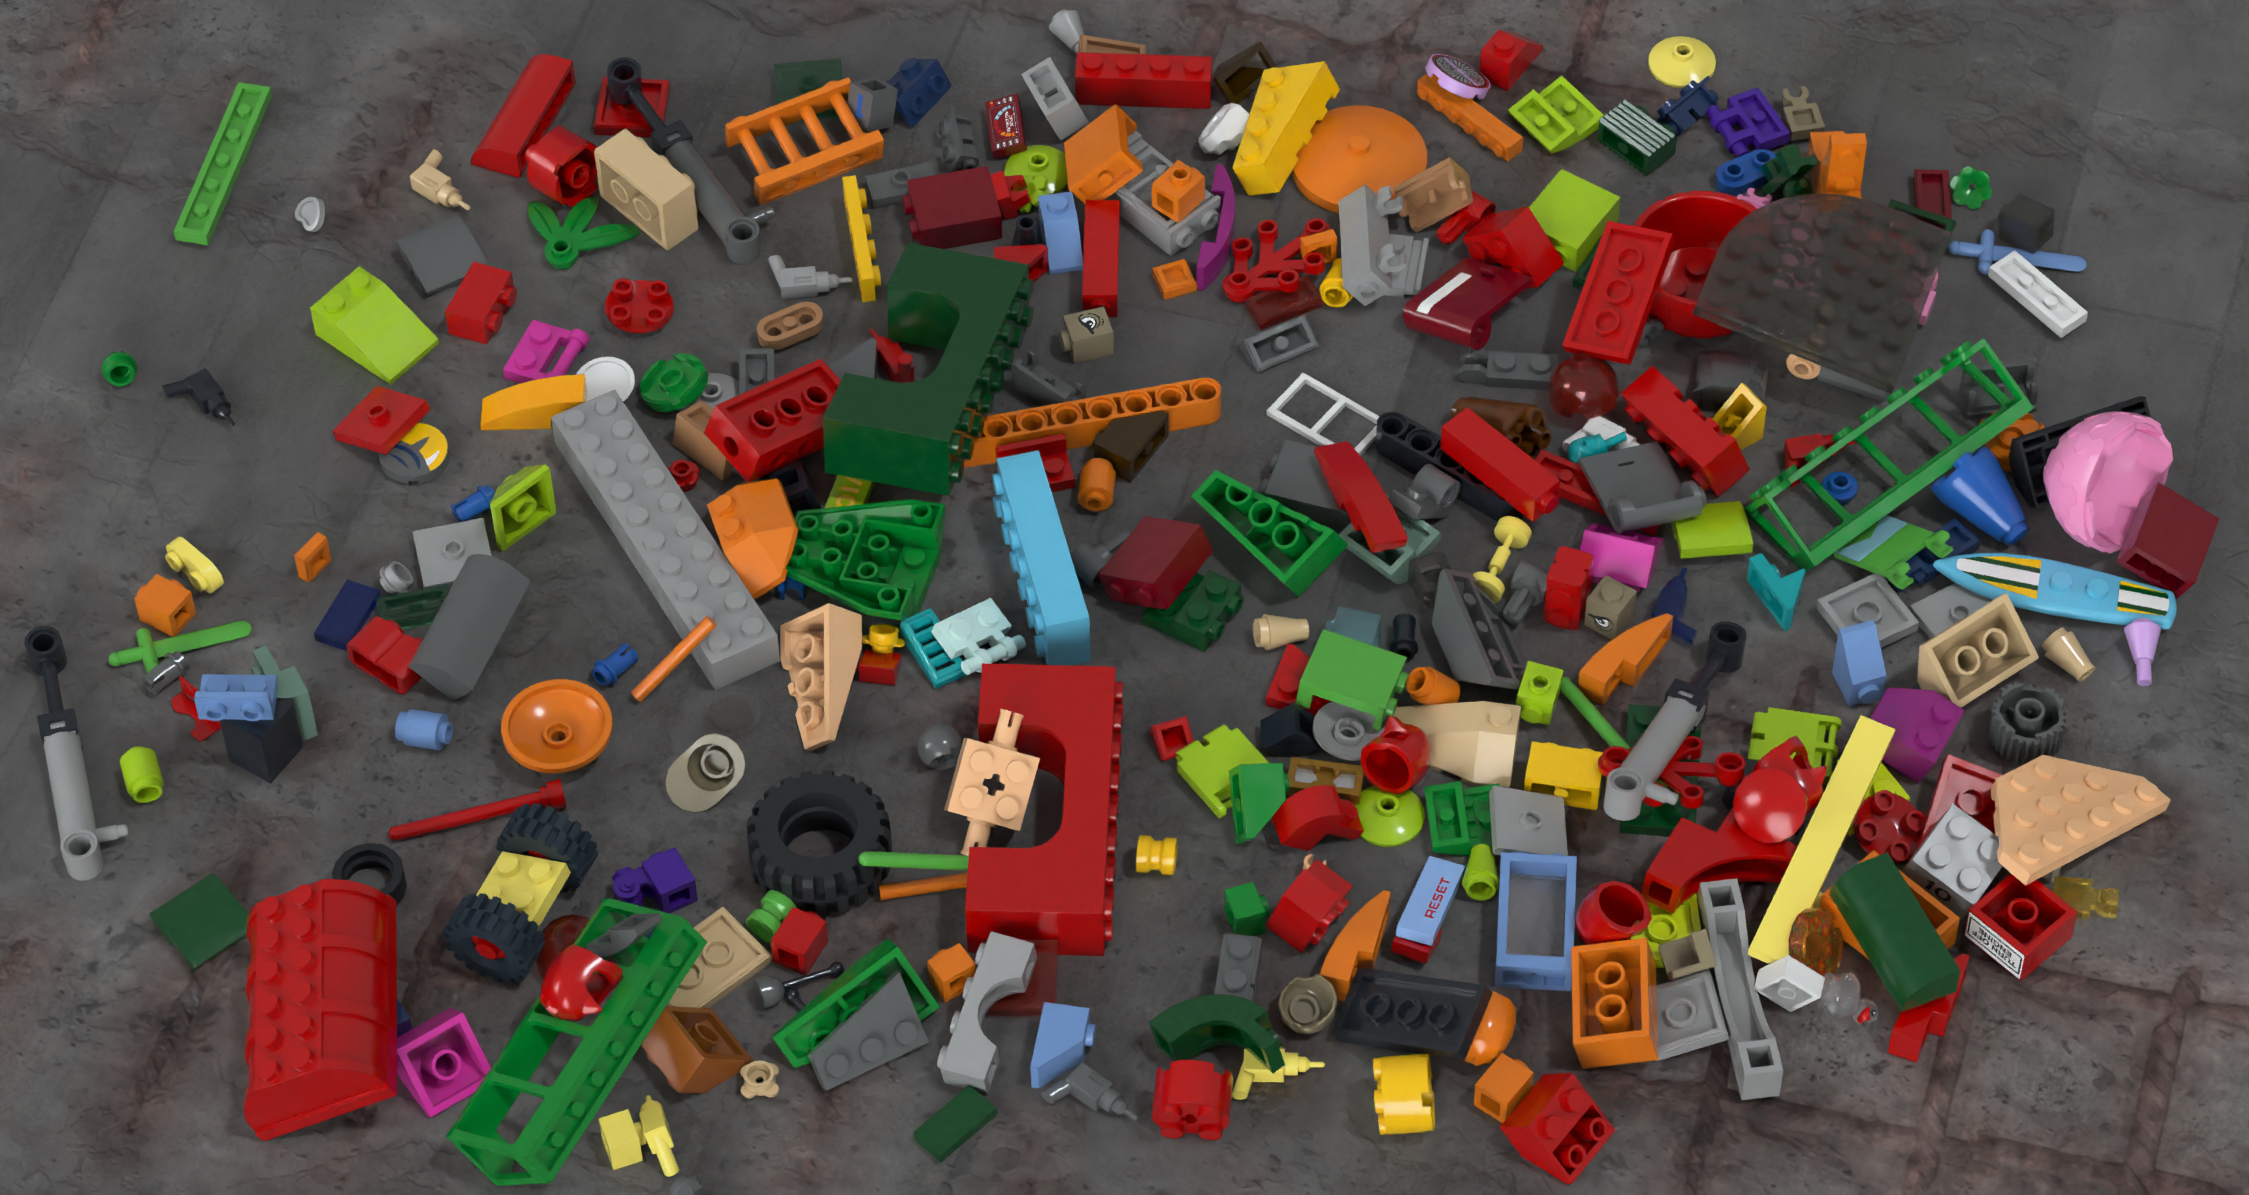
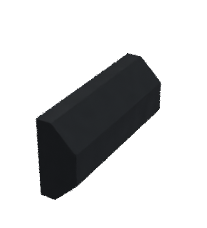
M2138 396L2012 439L2009 462L2015 485L2029 507L2039 508L2050 504L2043 481L2044 466H2046L2052 449H2056L2059 444V438L2065 432L2084 421V418L2104 412H2131L2151 418L2146 397Z

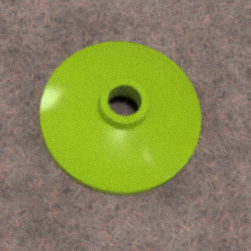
M1046 145L1028 146L1027 151L1011 155L1006 162L1005 176L1023 175L1024 177L1025 175H1033L1037 177L1042 175L1048 180L1047 189L1043 191L1046 195L1060 193L1068 186L1065 154L1054 147Z
M1371 786L1362 791L1360 804H1354L1364 832L1359 837L1375 846L1396 847L1404 845L1413 840L1420 833L1424 825L1425 811L1423 804L1411 790L1396 794L1384 792L1376 786Z

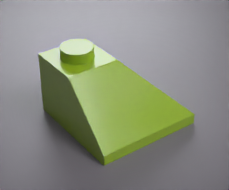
M546 464L526 466L516 474L508 476L497 487L491 500L490 508L497 549L501 552L508 549L557 513L551 472Z

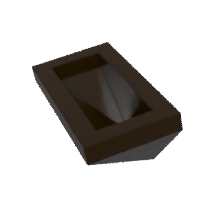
M1257 42L1219 64L1213 81L1228 104H1238L1259 86L1264 69L1278 67L1263 43Z

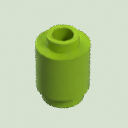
M142 746L130 748L119 761L127 792L136 802H152L161 796L164 786L156 753L154 750Z

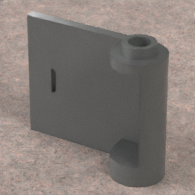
M1658 441L1579 458L1578 464L1614 530L1619 534L1699 516L1702 513L1703 507L1706 506V495L1703 488L1698 486L1693 480L1681 484Z

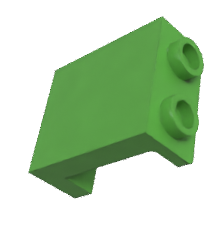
M1323 629L1300 680L1296 704L1310 709L1314 697L1318 696L1375 716L1373 729L1380 731L1385 719H1388L1389 716H1394L1398 704V699L1394 698L1396 693L1403 694L1406 688L1409 673L1404 672L1407 657Z

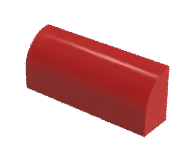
M540 54L528 61L474 151L470 161L471 165L521 178L528 166V162L525 160L526 151L531 145L537 144L547 134L576 85L572 60L554 55Z

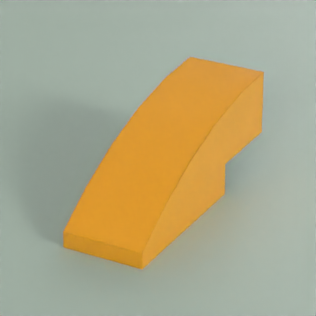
M585 374L537 379L508 387L483 398L481 430L552 429V416L587 402Z

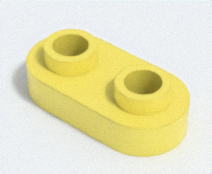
M178 536L166 545L167 554L165 558L167 563L174 571H182L186 574L191 584L199 592L204 590L211 594L224 584L222 575L217 567L183 537Z

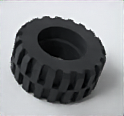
M822 770V774H812V771L801 772V777L795 779L791 775L781 780V786L778 788L773 785L764 792V800L759 799L752 808V816L748 818L747 845L751 873L755 883L760 885V891L764 895L769 890L779 891L790 898L797 909L804 912L811 911L820 917L827 916V912L837 911L838 914L849 911V906L855 904L858 907L868 901V893L872 895L877 893L879 886L882 885V880L888 877L891 867L862 866L858 860L859 855L864 851L892 852L888 812L885 811L881 798L872 793V788L861 781L859 784H856L854 777L844 773L840 777L835 776L834 771ZM817 829L838 831L852 840L840 852L820 858L802 856L787 847L799 835Z

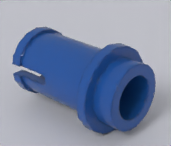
M479 485L475 493L451 505V510L458 522L471 520L486 510L491 511L490 503L495 492L489 485L485 487Z
M623 643L606 659L595 662L591 672L599 685L606 687L607 685L612 686L618 681L617 677L638 662V655L633 648L629 652H625L629 649L630 645Z

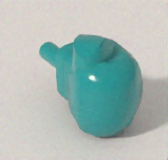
M1625 432L1603 440L1600 433L1595 436H1585L1569 444L1567 456L1569 461L1578 464L1579 458L1608 452L1607 448L1628 439Z

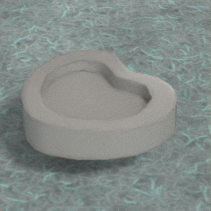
M316 197L305 198L298 204L295 210V219L301 221L303 227L310 232H317L322 227L325 218L323 200Z

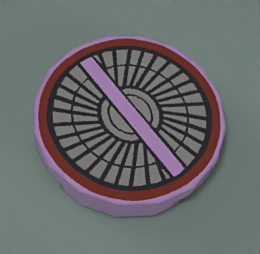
M1432 54L1425 67L1429 77H1432L1433 74L1439 77L1437 83L1442 88L1467 99H1474L1475 95H1478L1477 98L1479 100L1484 99L1491 87L1489 80L1480 71L1448 55Z

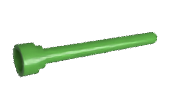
M1563 677L1561 684L1562 693L1610 747L1620 746L1630 749L1631 747L1568 677ZM1657 779V783L1662 784L1665 788L1668 787L1665 783Z
M864 851L858 857L859 863L862 866L964 871H968L969 859L968 855Z

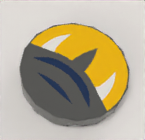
M418 422L387 455L378 453L381 469L388 478L401 484H409L408 481H418V484L438 477L444 471L449 462L450 451L447 437L439 428L428 423Z

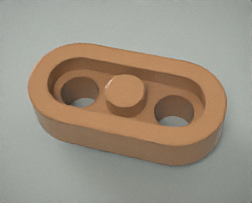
M800 302L762 318L757 325L758 342L764 348L780 350L812 337L823 328V311L820 306L813 302Z

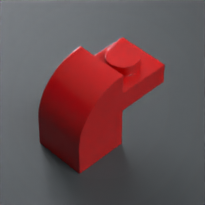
M1331 785L1314 786L1295 793L1285 800L1271 817L1281 845L1310 851L1326 834L1356 840L1364 832L1354 803L1340 799L1335 786Z

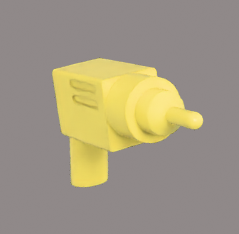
M1281 1048L1280 1051L1285 1065L1275 1073H1272L1248 1050L1244 1049V1060L1232 1092V1097L1237 1100L1247 1098L1252 1082H1284V1076H1298V1072H1306L1310 1067L1323 1068L1325 1063L1310 1062L1307 1057L1298 1056L1296 1052H1285V1049Z
M647 1095L645 1097L646 1102L641 1106L639 1113L644 1136L651 1153L657 1154L664 1175L670 1177L678 1173L679 1167L671 1149L674 1147L669 1124L662 1105L652 1100L650 1095Z

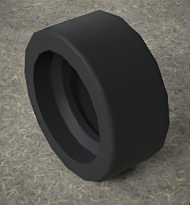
M375 843L356 845L345 851L335 862L332 872L333 879L349 880L354 873L369 867L383 868L389 871L392 879L379 891L385 895L389 894L394 898L396 906L404 898L407 884L402 860L389 847Z

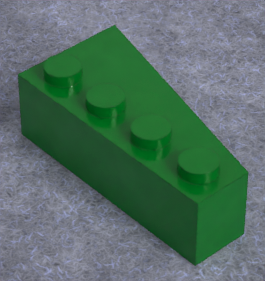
M1217 470L1191 495L1193 499L1298 597L1348 546L1333 529L1320 525L1309 517L1283 506L1280 502L1254 491L1252 488Z

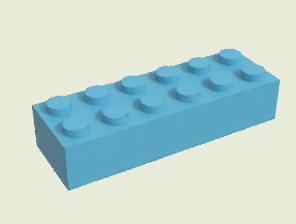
M1039 450L997 458V473L992 474L994 492L998 495L993 497L996 517H1002L1004 524H1001L1004 544H1010L1012 549L1009 552L1013 573L1018 572L1020 579L1017 580L1021 601L1027 600L1029 606L1025 608L1029 628H1035L1037 634L1034 636L1037 656H1044L1046 665L1072 666L1091 662L1089 614Z

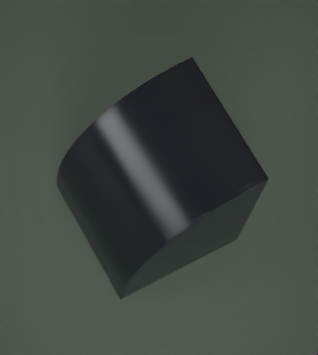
M1292 703L1260 720L1261 750L1278 757H1298L1319 749V744L1313 735L1312 729L1315 716L1297 704Z

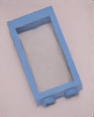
M1522 851L1512 853L1501 852L1495 987L1571 991V947H1574L1577 856H1565L1559 853L1550 855L1527 854Z

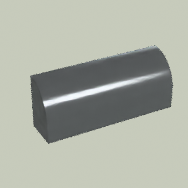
M484 554L468 556L408 667L452 701L472 692L531 580L512 565L499 558Z

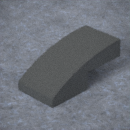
M660 913L632 914L585 946L587 950L601 958L616 954L655 929L662 921Z

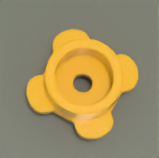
M874 624L869 628V635L862 636V643L870 644L872 650L876 653L887 654L893 652L894 647L905 646V640L898 638L899 629L890 624Z

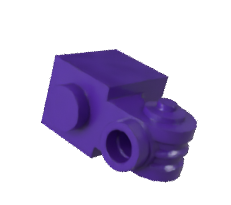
M676 847L665 852L653 854L649 859L641 862L642 866L634 870L630 867L622 868L612 877L615 900L642 906L643 897H652L662 912L670 914L698 901L695 878Z

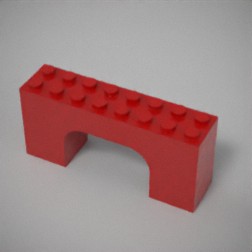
M982 663L978 714L979 742L988 744L989 741H993L1000 709L1012 711L1008 727L1013 712L1024 715L1014 747L1018 748L1017 752L1040 758L1037 769L1050 772L1063 783L1064 799L1061 826L1055 836L1046 843L1032 848L969 847L965 902L968 953H977L979 945L981 943L986 944L991 931L1034 943L1037 955L1104 956L1105 941H1112V910H1114L1115 894L1113 886L1116 877L1115 847H1117V817L1119 816L1118 786H1120L1121 765L1119 763L1120 756L1122 755L1121 726H1123L1124 711L1122 704L1123 682H1116V667Z

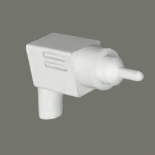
M1593 414L1583 428L1561 443V447L1567 452L1569 444L1578 438L1590 435L1595 436L1600 433L1603 440H1606L1622 432H1625L1628 440L1607 448L1608 452L1641 444L1636 442L1635 437L1627 434L1625 428L1597 414Z

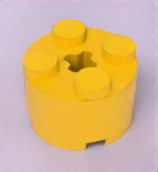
M1429 1054L1373 1058L1374 1078L1377 1081V1090H1374L1376 1114L1378 1113L1380 1135L1434 1131L1435 1103L1431 1084L1432 1070Z

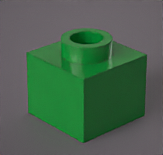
M1251 882L1224 890V912L1233 934L1256 936L1265 933V917L1270 916L1269 905L1264 894L1258 895L1254 883Z

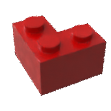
M1528 206L1489 214L1462 238L1472 259L1488 264L1500 263L1504 269L1532 277L1533 284L1526 289L1539 287L1564 264Z
M1316 859L1308 870H1302L1282 895L1266 927L1302 954L1310 943L1317 946L1329 931V926L1332 922L1342 916L1351 903L1346 897L1353 886Z

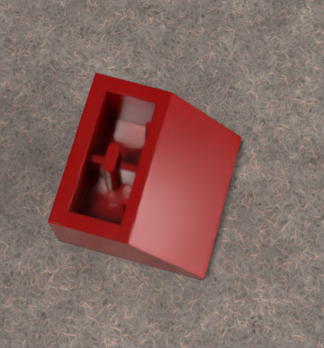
M1573 1073L1543 1074L1500 1126V1129L1522 1157L1566 1184H1572L1615 1132L1614 1127Z

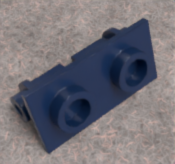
M1707 76L1698 84L1695 80H1692L1679 92L1682 97L1675 102L1671 98L1657 110L1660 117L1656 121L1668 124L1677 136L1683 134L1685 130L1696 122V119L1689 111L1699 120L1706 114L1710 106L1717 105V93L1705 87L1710 77Z

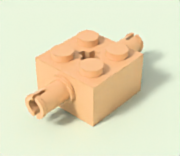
M1000 709L993 741H989L988 744L969 738L963 739L944 807L946 811L967 816V820L970 821L960 854L969 856V847H974L975 842H977L976 847H986L991 828H996V825L1018 831L1021 829L1040 758L1017 752L1018 748L1014 747L1021 721L1024 717L1022 714L1013 712L1008 727L1012 711ZM996 774V781L1001 783V787L999 790H993L992 794L989 795L987 794L988 788L983 786L984 779H991L992 775Z

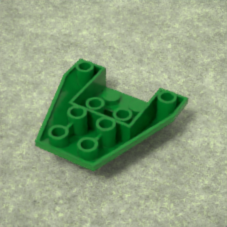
M908 499L798 511L795 521L799 530L792 556L786 566L788 570L786 576L866 615L905 620L920 613L939 564L945 521V504Z

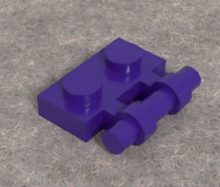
M1758 87L1729 97L1727 110L1721 111L1717 105H1712L1706 111L1710 118L1711 127L1716 133L1722 135L1725 140L1724 146L1729 153L1735 154L1736 157L1749 153L1750 151L1746 146L1753 144L1756 149L1769 150L1786 144L1790 140L1789 130ZM1739 123L1743 130L1736 132L1731 125Z

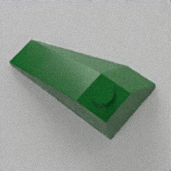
M887 938L850 966L773 1034L772 1038L794 1068L811 1063L808 1054L840 1023H844L858 1010L864 1000L878 991L895 971L900 972L920 1021L940 1006L899 947Z

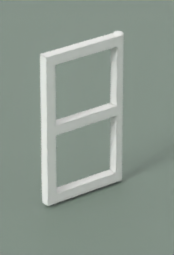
M1301 373L1294 383L1266 410L1267 416L1319 446L1334 444L1319 434L1345 406L1377 424L1379 418L1375 413L1305 373ZM1305 384L1337 401L1311 429L1280 412L1282 407ZM1377 425L1354 448L1360 456L1376 440Z

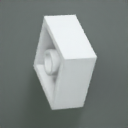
M1787 955L1758 970L1754 990L1792 1012L1821 998L1825 977Z

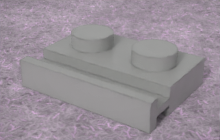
M1389 234V244L1393 243L1395 245L1396 255L1392 258L1398 257L1403 253L1406 254L1407 266L1401 271L1391 272L1392 290L1385 295L1404 297L1407 294L1415 296L1422 288L1429 238L1419 241L1414 240V236Z

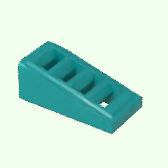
M929 608L903 620L900 623L901 638L905 640V645L934 688L937 689L966 676V674L962 671V659L960 656L951 660L931 633L934 625L940 622L934 611ZM932 639H935V641H933V642H931V643H929V644H927V645H924V646L921 645V644L926 643V642H928V641H930V640H932ZM941 651L944 652V653L939 654V655H937V656H935V657H933V658H931V659L928 658V657H930V656H932V655H934V654H936V653H938V652H941ZM947 662H950L952 664L937 672L935 670L936 667H939Z

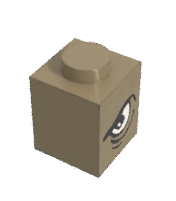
M1104 306L1063 316L1064 330L1059 331V339L1063 351H1069L1073 364L1114 355V332Z
M1605 575L1586 599L1584 626L1613 640L1622 634L1634 619L1637 591Z

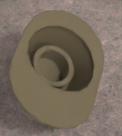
M718 733L706 734L696 740L668 769L665 783L667 794L672 802L682 810L690 812L705 811L714 806L743 777L746 765L743 751L730 737Z

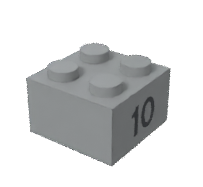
M1952 804L1940 817L1901 872L1962 919L1968 913V910L1977 903L2002 868L1997 859L1999 838L1956 805Z

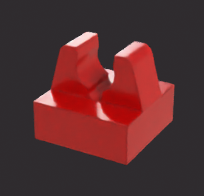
M1004 171L991 174L996 198L1005 220L1018 217L1017 209L1031 201L1027 189L1017 192L1027 187L1023 175L1005 176Z

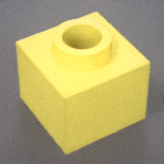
M629 1109L598 1118L602 1141L613 1170L643 1161L641 1145L647 1144L641 1122L633 1123Z

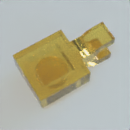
M2054 876L2053 893L2078 912L2076 918L2090 919V910H2095L2102 917L2117 919L2119 889H2092L2093 879Z

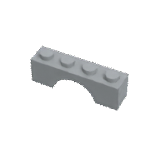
M991 931L986 944L981 943L979 945L975 958V965H978L974 978L968 977L962 995L965 1002L961 1012L956 1011L953 1015L950 1025V1033H952L948 1046H942L938 1056L937 1067L941 1070L944 1083L964 1089L970 1085L977 1092L988 1095L1000 1063L997 1046L987 1039L982 1032L983 1019L988 1009L999 999L1007 995L1024 993L1026 991L1038 959L1034 943Z

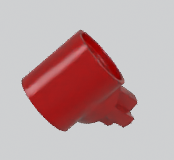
M1472 190L1473 203L1451 214V217L1437 229L1436 236L1442 244H1452L1464 231H1470L1487 215L1494 214L1496 204Z

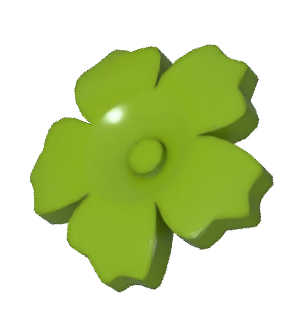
M1033 175L1024 176L1027 187L1017 192L1027 189L1031 201L1019 208L1022 213H1028L1032 204L1037 207L1038 196L1046 195L1043 191L1047 189L1048 180L1042 175L1037 177Z

